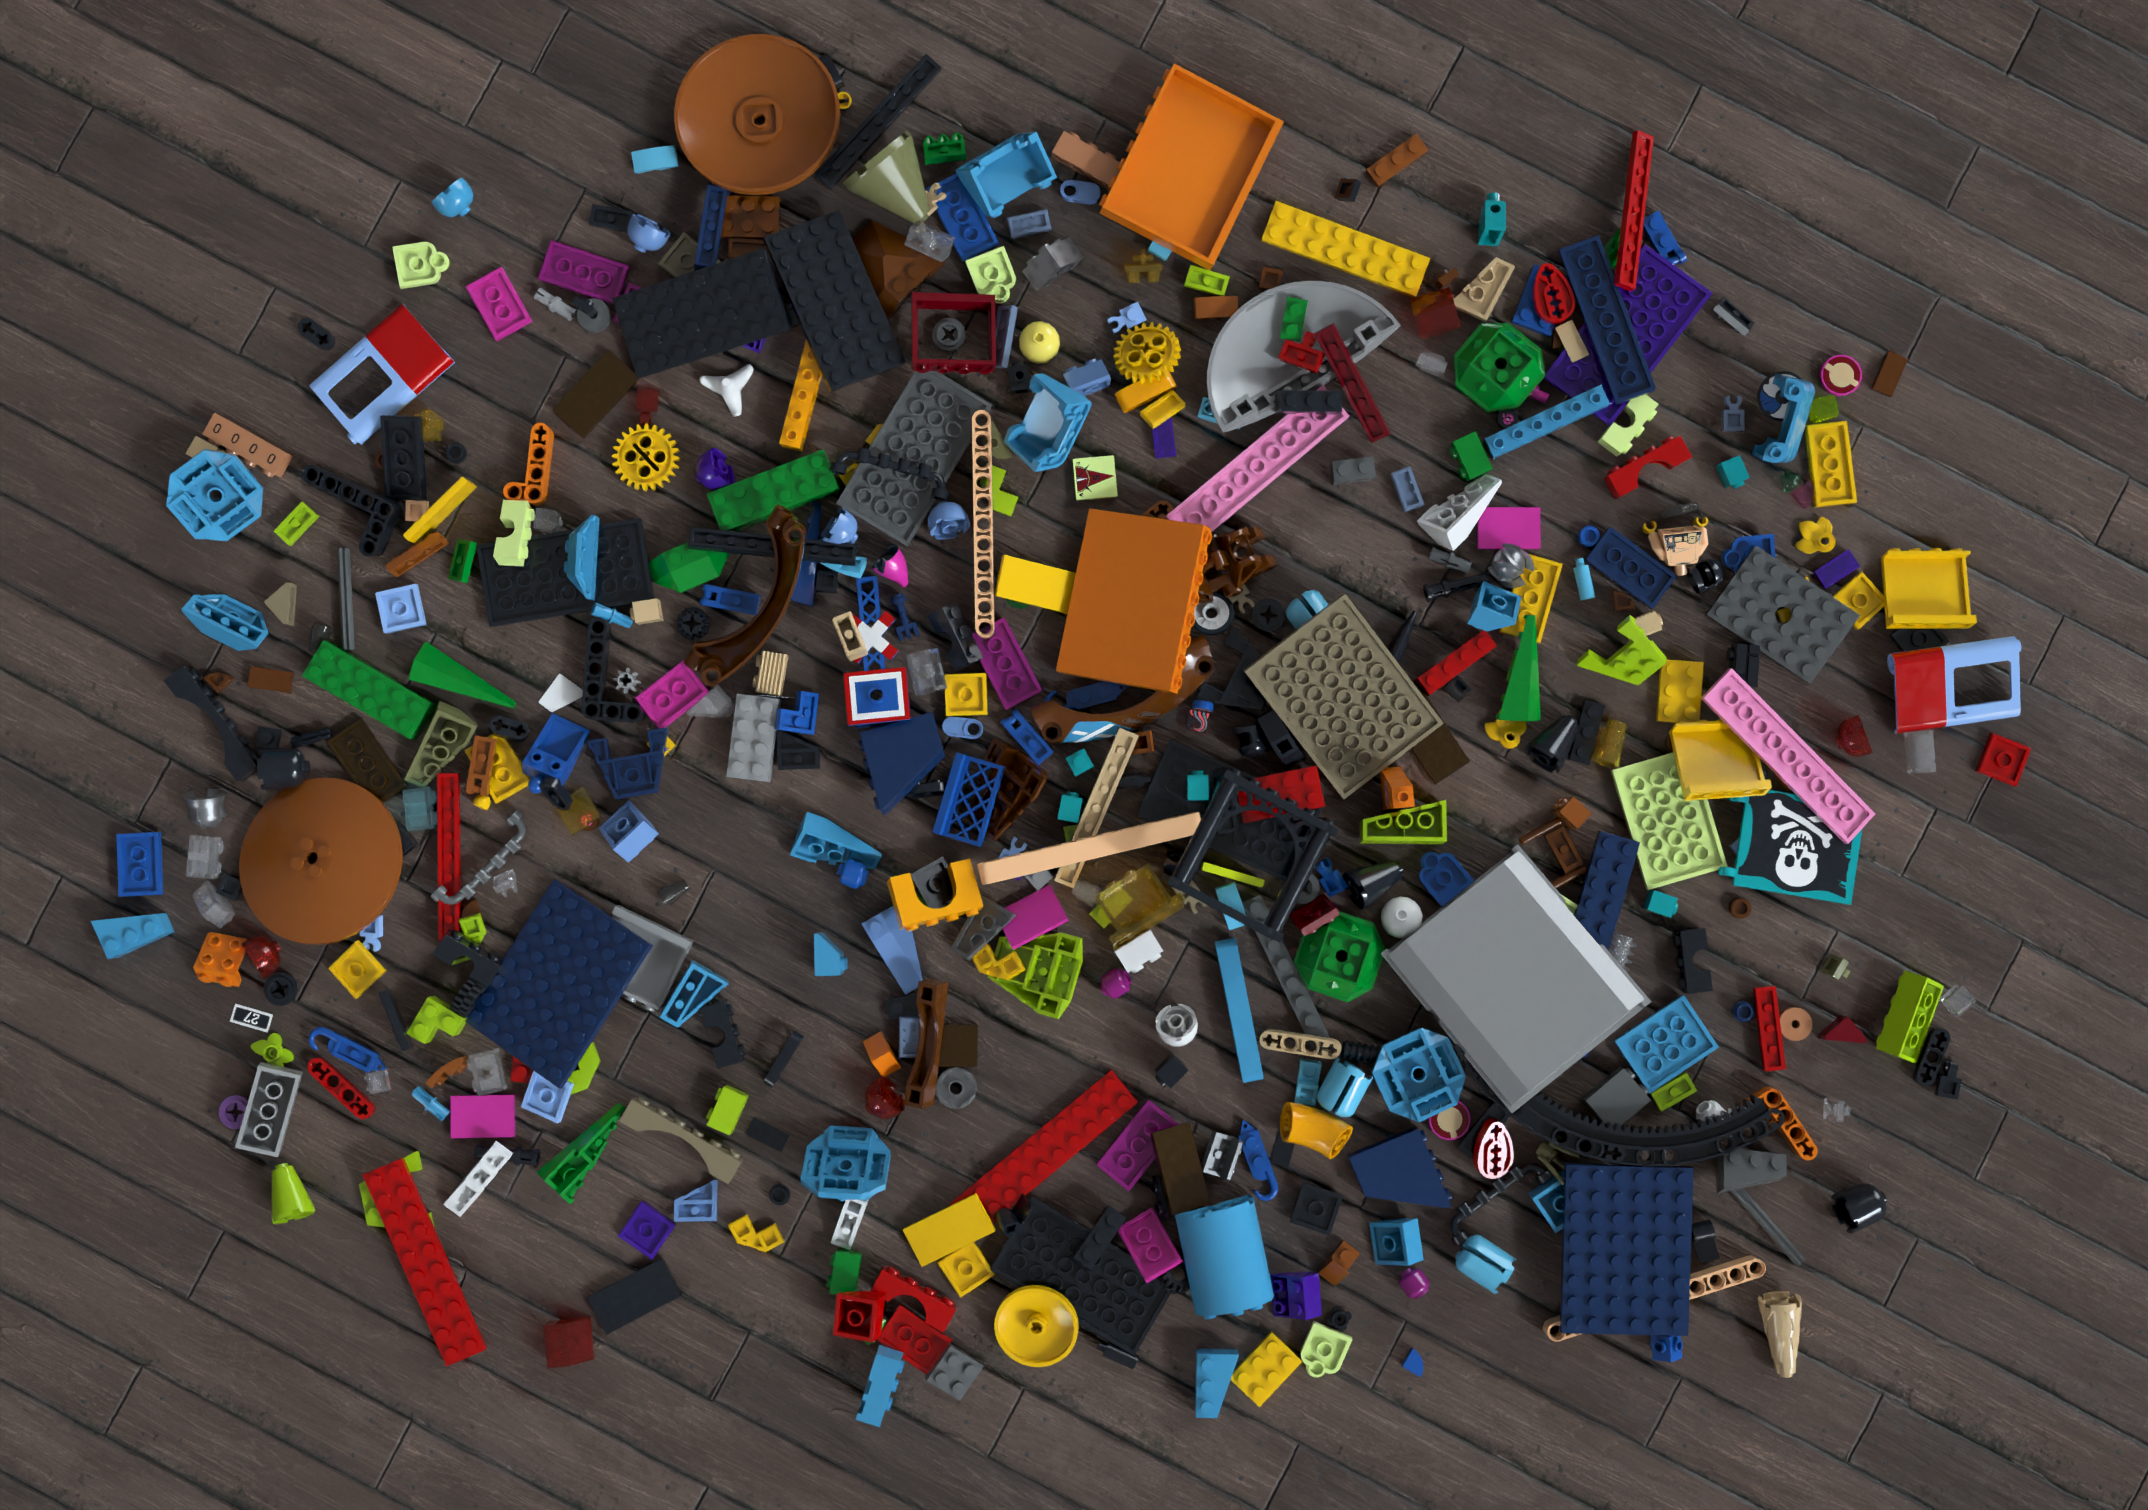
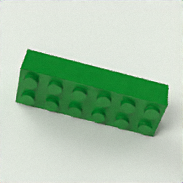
M823 449L707 493L720 530L736 532L767 520L776 505H781L791 511L841 491L834 473L829 471L830 462Z
M326 640L322 641L302 674L304 678L412 740H417L438 705Z

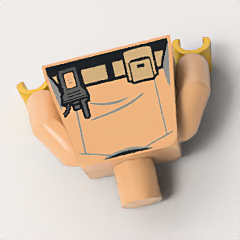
M1697 516L1693 520V526L1658 529V533L1655 532L1656 522H1651L1653 529H1648L1646 523L1643 525V532L1649 534L1648 539L1653 551L1668 566H1674V574L1677 576L1686 575L1687 564L1697 563L1699 557L1702 556L1708 546L1707 529L1704 527L1708 523L1707 517L1702 518L1703 524L1699 523Z

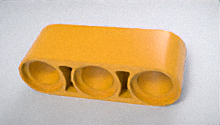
M1170 371L1166 372L1167 378L1161 375L1159 382L1154 378L1152 384L1148 380L1141 384L1139 380L1116 392L1114 395L1123 413L1136 409L1175 389L1177 385Z

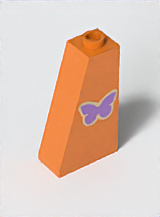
M1401 766L1383 769L1380 772L1383 810L1415 807L1413 785Z

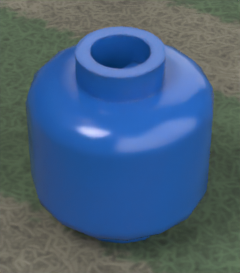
M848 859L845 864L840 863L837 875H840L839 881L841 884L858 889L860 886L865 885L869 871L866 864Z

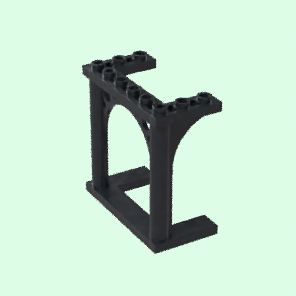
M1223 767V769H1216L1213 777L1217 778V785L1212 800L1172 876L1162 873L1158 880L1280 943L1284 936L1281 934V931L1330 836H1335L1339 829L1334 827L1335 822L1315 816V811L1307 807L1304 810L1297 807L1298 803L1288 797L1285 800L1278 797L1279 792L1269 787L1267 790L1259 787L1261 783L1249 777L1246 780L1242 778V773L1234 768ZM1240 791L1245 792L1248 797L1246 806H1240L1237 802V794ZM1252 794L1254 795L1255 800L1259 801L1260 799V804L1258 806L1252 803ZM1230 800L1235 807L1232 811L1227 810L1231 805L1229 804ZM1274 807L1278 809L1277 813H1273L1272 809ZM1249 810L1267 812L1278 818L1289 830L1295 850L1291 871L1263 924L1189 886L1220 826L1231 816ZM1293 817L1292 820L1300 819L1302 821L1292 825L1289 823V818ZM1305 825L1310 828L1308 835L1304 837L1296 835L1298 827ZM1309 841L1307 845L1304 844V849L1300 848V842Z

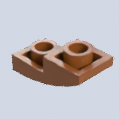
M1238 296L1193 298L1194 319L1231 318L1238 310Z
M465 1055L448 1062L438 1069L425 1084L431 1088L438 1085L441 1086L448 1078L446 1074L454 1076L458 1073L460 1075L467 1067L466 1061L469 1057Z

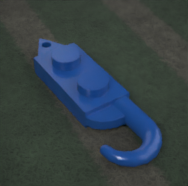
M1103 681L1076 688L1068 692L1066 697L1067 704L1062 706L1075 711L1117 700L1116 697L1127 685ZM1057 691L1050 692L1045 702L1051 700L1053 695L1057 694Z
M316 1027L309 1034V1045L314 1050H318L314 1043V1038L316 1035L321 1034L330 1038L328 1050L331 1055L367 1073L387 1069L379 1057L380 1053L344 1035H340L326 1027Z
M1242 1120L1238 1138L1243 1141L1242 1149L1252 1176L1257 1180L1267 1179L1270 1186V1192L1267 1195L1260 1194L1258 1190H1255L1254 1193L1260 1200L1269 1201L1277 1195L1278 1183L1258 1129H1254L1245 1120Z

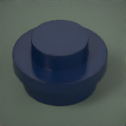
M1740 1001L1733 1006L1732 1014L1737 1021L1747 1022L1753 1017L1754 1010L1750 1003Z

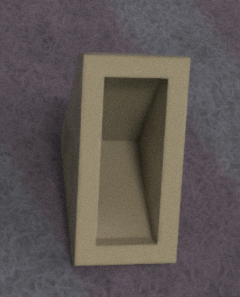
M287 582L265 600L264 603L283 624L294 626L297 585Z

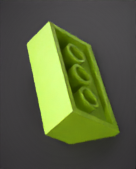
M1904 970L1898 979L1896 994L1891 999L1889 1013L1884 1018V1027L1882 1033L1877 1038L1876 1049L1916 1064L1944 986L1928 977Z

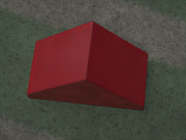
M1840 1015L1819 1033L1818 1037L1823 1040L1867 1043V1038L1848 1016Z

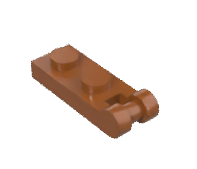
M481 736L474 737L466 786L467 794L480 793L481 796L488 797L497 739ZM476 778L482 779V785L475 783Z

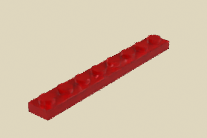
M1640 130L1632 133L1614 280L1615 286L1628 291L1636 289L1654 141L1653 136Z
M460 773L437 774L438 887L443 885L448 890L445 893L448 896L456 895L461 889ZM438 900V941L443 939L449 929L461 932L459 923L461 918V901L457 904L449 905Z

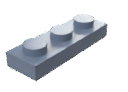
M1013 305L998 306L995 320V369L1008 368L1018 307Z

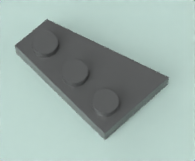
M981 895L983 908L978 911L979 914L968 917L951 947V950L968 960L972 959L1017 916Z

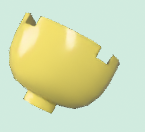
M1043 321L1032 322L1027 325L1019 338L1020 351L1030 362L1036 364L1049 362L1058 354L1060 339L1056 329Z

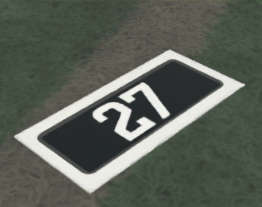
M235 1004L230 1022L268 1033L273 1014Z

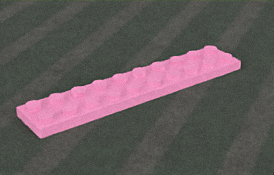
M1322 385L1316 391L1328 390ZM1343 408L1342 412L1336 415L1312 412L1287 414L1165 518L1167 520L1202 524L1209 527L1212 533L1348 419L1349 415Z
M1728 668L1701 697L1719 718L1844 844H1849L1875 815L1864 801L1732 668Z

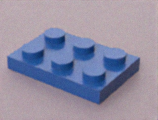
M1534 264L1511 323L1550 337L1555 324L1542 321L1534 309L1533 283L1537 270L1540 268L1539 265ZM1545 269L1542 276L1546 275L1549 281V276L1552 273L1551 271L1547 272ZM1564 275L1570 285L1568 277ZM1550 289L1547 295L1552 296L1553 300L1551 301L1550 305L1555 306V311L1552 314L1553 316L1557 315L1558 317L1560 311H1557V306L1560 303L1559 301L1556 302L1554 300V296L1557 294V292H1553L1552 289Z
M161 832L116 834L118 897L162 895Z

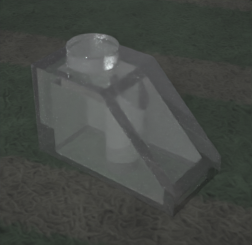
M716 685L686 713L691 717L727 718L735 711L736 703L721 686Z
M206 880L192 896L201 916L217 927L222 928L231 921L236 913L231 903L224 896L216 893L217 889Z

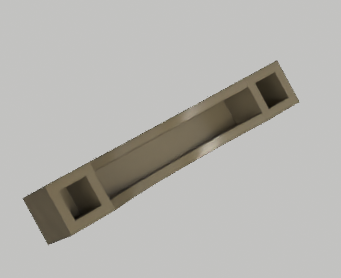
M635 1097L630 1101L619 1120L621 1123L637 1132L660 1130L683 1138L700 1153L711 1175L727 1184L732 1181L744 1160L740 1158V1153L733 1149L728 1151L721 1147L723 1145L721 1142L713 1138L709 1140L697 1128H693V1130L685 1126V1121L677 1117L675 1119L669 1117L666 1110L650 1106V1101L643 1097Z

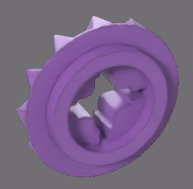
M234 1095L226 1098L221 1103L219 1117L221 1122L228 1128H241L248 1103L246 1097ZM236 1106H238V1110L244 1111V1113L238 1115V1118L236 1114L229 1112L236 1109Z

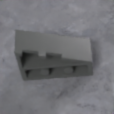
M1738 1149L1717 1157V1194L1776 1182L1787 1176L1786 1154Z

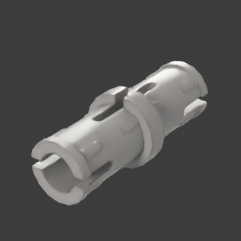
M542 288L537 290L539 294L535 293V300L549 307L551 312H557L565 317L568 321L573 319L571 315L575 316L576 309L562 302L560 297H554Z

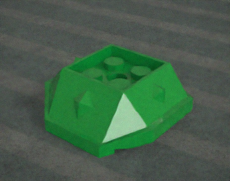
M1510 323L1480 324L1453 357L1455 388L1486 413L1518 409L1545 377L1541 348ZM1497 361L1503 362L1504 365H1505V368H1504V369H1498V368H1496L1495 362H1497Z
M1339 911L1340 915L1336 916L1332 922L1323 924L1312 934H1307L1306 936L1302 934L1293 962L1307 989L1349 1002L1373 989L1383 959L1381 953L1386 949L1374 923ZM1339 950H1343L1346 954V958L1342 962L1336 959V953Z

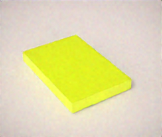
M1201 862L1200 869L1261 888L1264 885V879Z

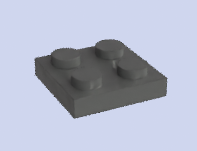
M948 1343L925 1379L949 1395L961 1400L984 1365L982 1362Z

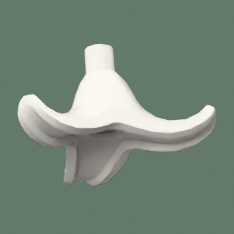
M747 364L728 376H701L700 383L722 395L732 416L736 417L741 415L742 411L741 389L750 379L754 369L750 364Z

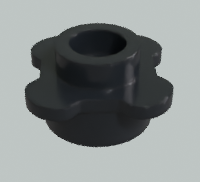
M1339 1306L1333 1307V1313L1327 1319L1330 1326L1334 1325L1340 1331L1346 1330L1347 1324L1352 1318L1351 1313L1341 1310Z

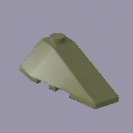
M439 701L404 780L424 788L441 772V769L449 761L451 762L469 744L477 724L460 709Z

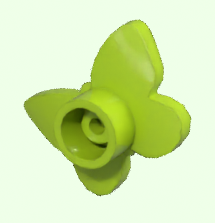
M272 1033L267 1040L262 1039L251 1045V1049L263 1056L268 1064L284 1067V1063L294 1060L293 1052L281 1046L282 1038L278 1033Z

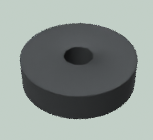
M589 299L594 303L593 307L597 310L598 315L595 319H592L578 309V322L588 332H602L611 322V311L602 300Z

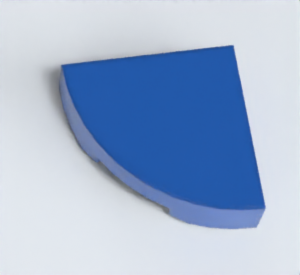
M1411 1347L1402 1363V1367L1421 1377L1423 1361L1419 1353Z

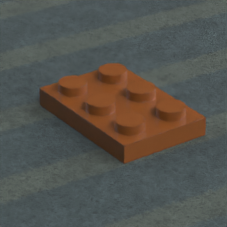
M728 196L721 238L763 239L764 236L779 232L780 197Z

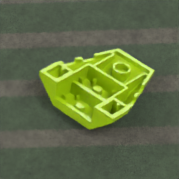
M1065 933L1043 934L1013 950L1007 937H999L994 953L997 960L1015 951L1026 970L1010 980L988 975V978L1017 997L1038 1014L1059 1020L1072 1000L1082 966V938Z

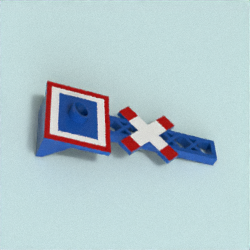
M877 576L856 578L860 619L854 614L853 618L868 654L853 660L859 664L863 659L864 671L843 673L848 726L855 725L856 728H866L911 720L906 667L885 668V657L891 661L899 652V650L883 638V634L896 619L887 611L881 616ZM873 582L874 589L867 595L862 590V583ZM869 601L875 605V610L870 615L864 611V607ZM871 621L874 623L872 628L868 626ZM872 647L877 650L874 655L869 652ZM874 661L881 666L880 670L869 671V667ZM874 691L882 692V697L879 700L871 699Z

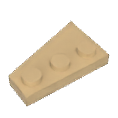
M1496 257L1456 298L1449 302V305L1487 322L1515 266Z

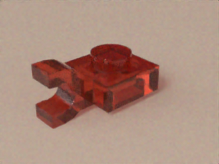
M637 389L636 410L641 411L640 423H642V426H645L646 423L651 426V412H658V390Z

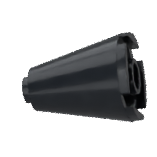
M1571 715L1561 716L1525 747L1526 755L1529 756L1531 754L1534 757L1532 761L1540 768L1551 773L1556 770V773H1559L1579 729L1578 721Z
M1391 860L1348 870L1343 873V879L1348 885L1346 890L1350 889L1352 893L1349 896L1350 899L1361 910L1369 907L1402 878L1403 869L1398 862L1395 863Z

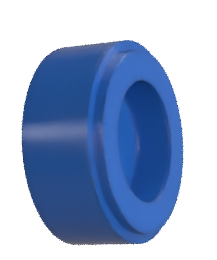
M1585 526L1578 533V541L1585 547L1595 545L1600 538L1599 531L1594 526Z
M1194 700L1192 709L1202 712H1213L1214 704L1209 701Z

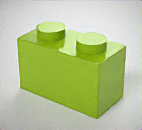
M725 1085L723 1089L719 1088L715 1096V1100H717L715 1108L711 1107L706 1116V1119L709 1120L707 1126L731 1135L749 1094L729 1085Z

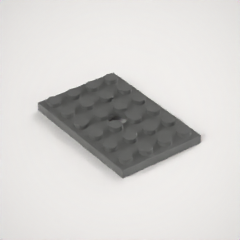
M1756 545L1751 549L1706 613L1707 616L1749 644L1760 645L1761 652L1809 684L1812 683L1860 616ZM1780 607H1787L1791 612L1790 619L1785 623L1778 622L1775 617V612Z

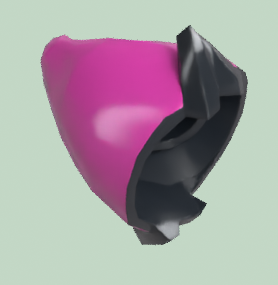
M891 544L890 547L884 549L886 553L875 561L872 569L880 576L890 579L904 588L908 585L906 561L898 545Z

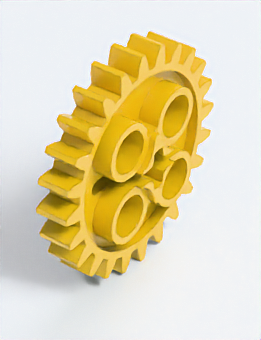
M1153 322L1150 323L1149 327H1146V324L1143 323L1142 328L1134 325V331L1127 329V336L1121 334L1122 341H1116L1118 347L1114 348L1115 355L1113 357L1116 368L1119 369L1121 375H1125L1126 380L1132 377L1133 383L1140 379L1141 384H1144L1145 380L1152 384L1154 378L1159 382L1161 375L1167 378L1166 372H1174L1173 366H1178L1177 359L1181 358L1178 337H1175L1174 331L1170 332L1168 327L1163 329L1161 324L1154 327Z
M646 423L644 429H642L637 424L636 431L629 427L630 434L627 435L622 432L624 439H617L620 446H613L618 452L612 455L614 459H617L612 465L619 467L615 473L617 475L623 474L620 480L624 482L628 479L627 485L629 487L635 483L634 487L636 490H639L642 486L643 490L647 492L648 486H650L655 491L656 484L663 488L662 481L665 480L670 483L668 476H676L672 470L679 469L675 461H679L680 458L675 456V454L680 452V450L673 448L677 442L675 440L669 441L672 437L669 433L664 436L665 429L662 428L658 431L656 425L650 429ZM650 438L651 445L647 448H643V440ZM634 444H637L639 448L646 455H648L652 462L655 463V465L659 468V471H655V469L646 460H644L643 456L633 447ZM632 452L636 453V459L632 462H628V454ZM664 453L666 456L665 460L662 463H657V455ZM650 468V474L647 477H642V469Z

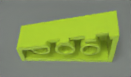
M1446 800L1363 819L1360 822V844H1444L1447 842Z

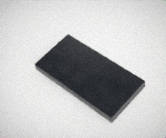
M381 415L385 496L390 499L427 500L422 417Z
M662 1257L587 1298L607 1335L680 1297L682 1293Z

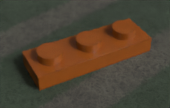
M1416 133L1367 168L1366 173L1378 188L1426 154L1428 148Z
M438 531L430 533L420 543L410 546L408 551L393 557L385 566L391 574L399 577L448 545L449 542Z

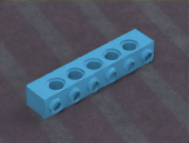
M1599 385L1485 438L1484 442L1493 460L1606 408L1610 403L1602 385Z

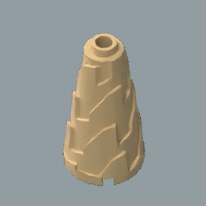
M1787 1291L1764 1293L1763 1300L1762 1297H1758V1306L1762 1315L1775 1371L1780 1374V1377L1789 1378L1796 1373L1802 1310L1801 1296L1794 1293V1298H1792Z

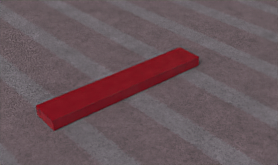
M1334 323L1316 331L1314 335L1370 442H1376L1390 435V431Z

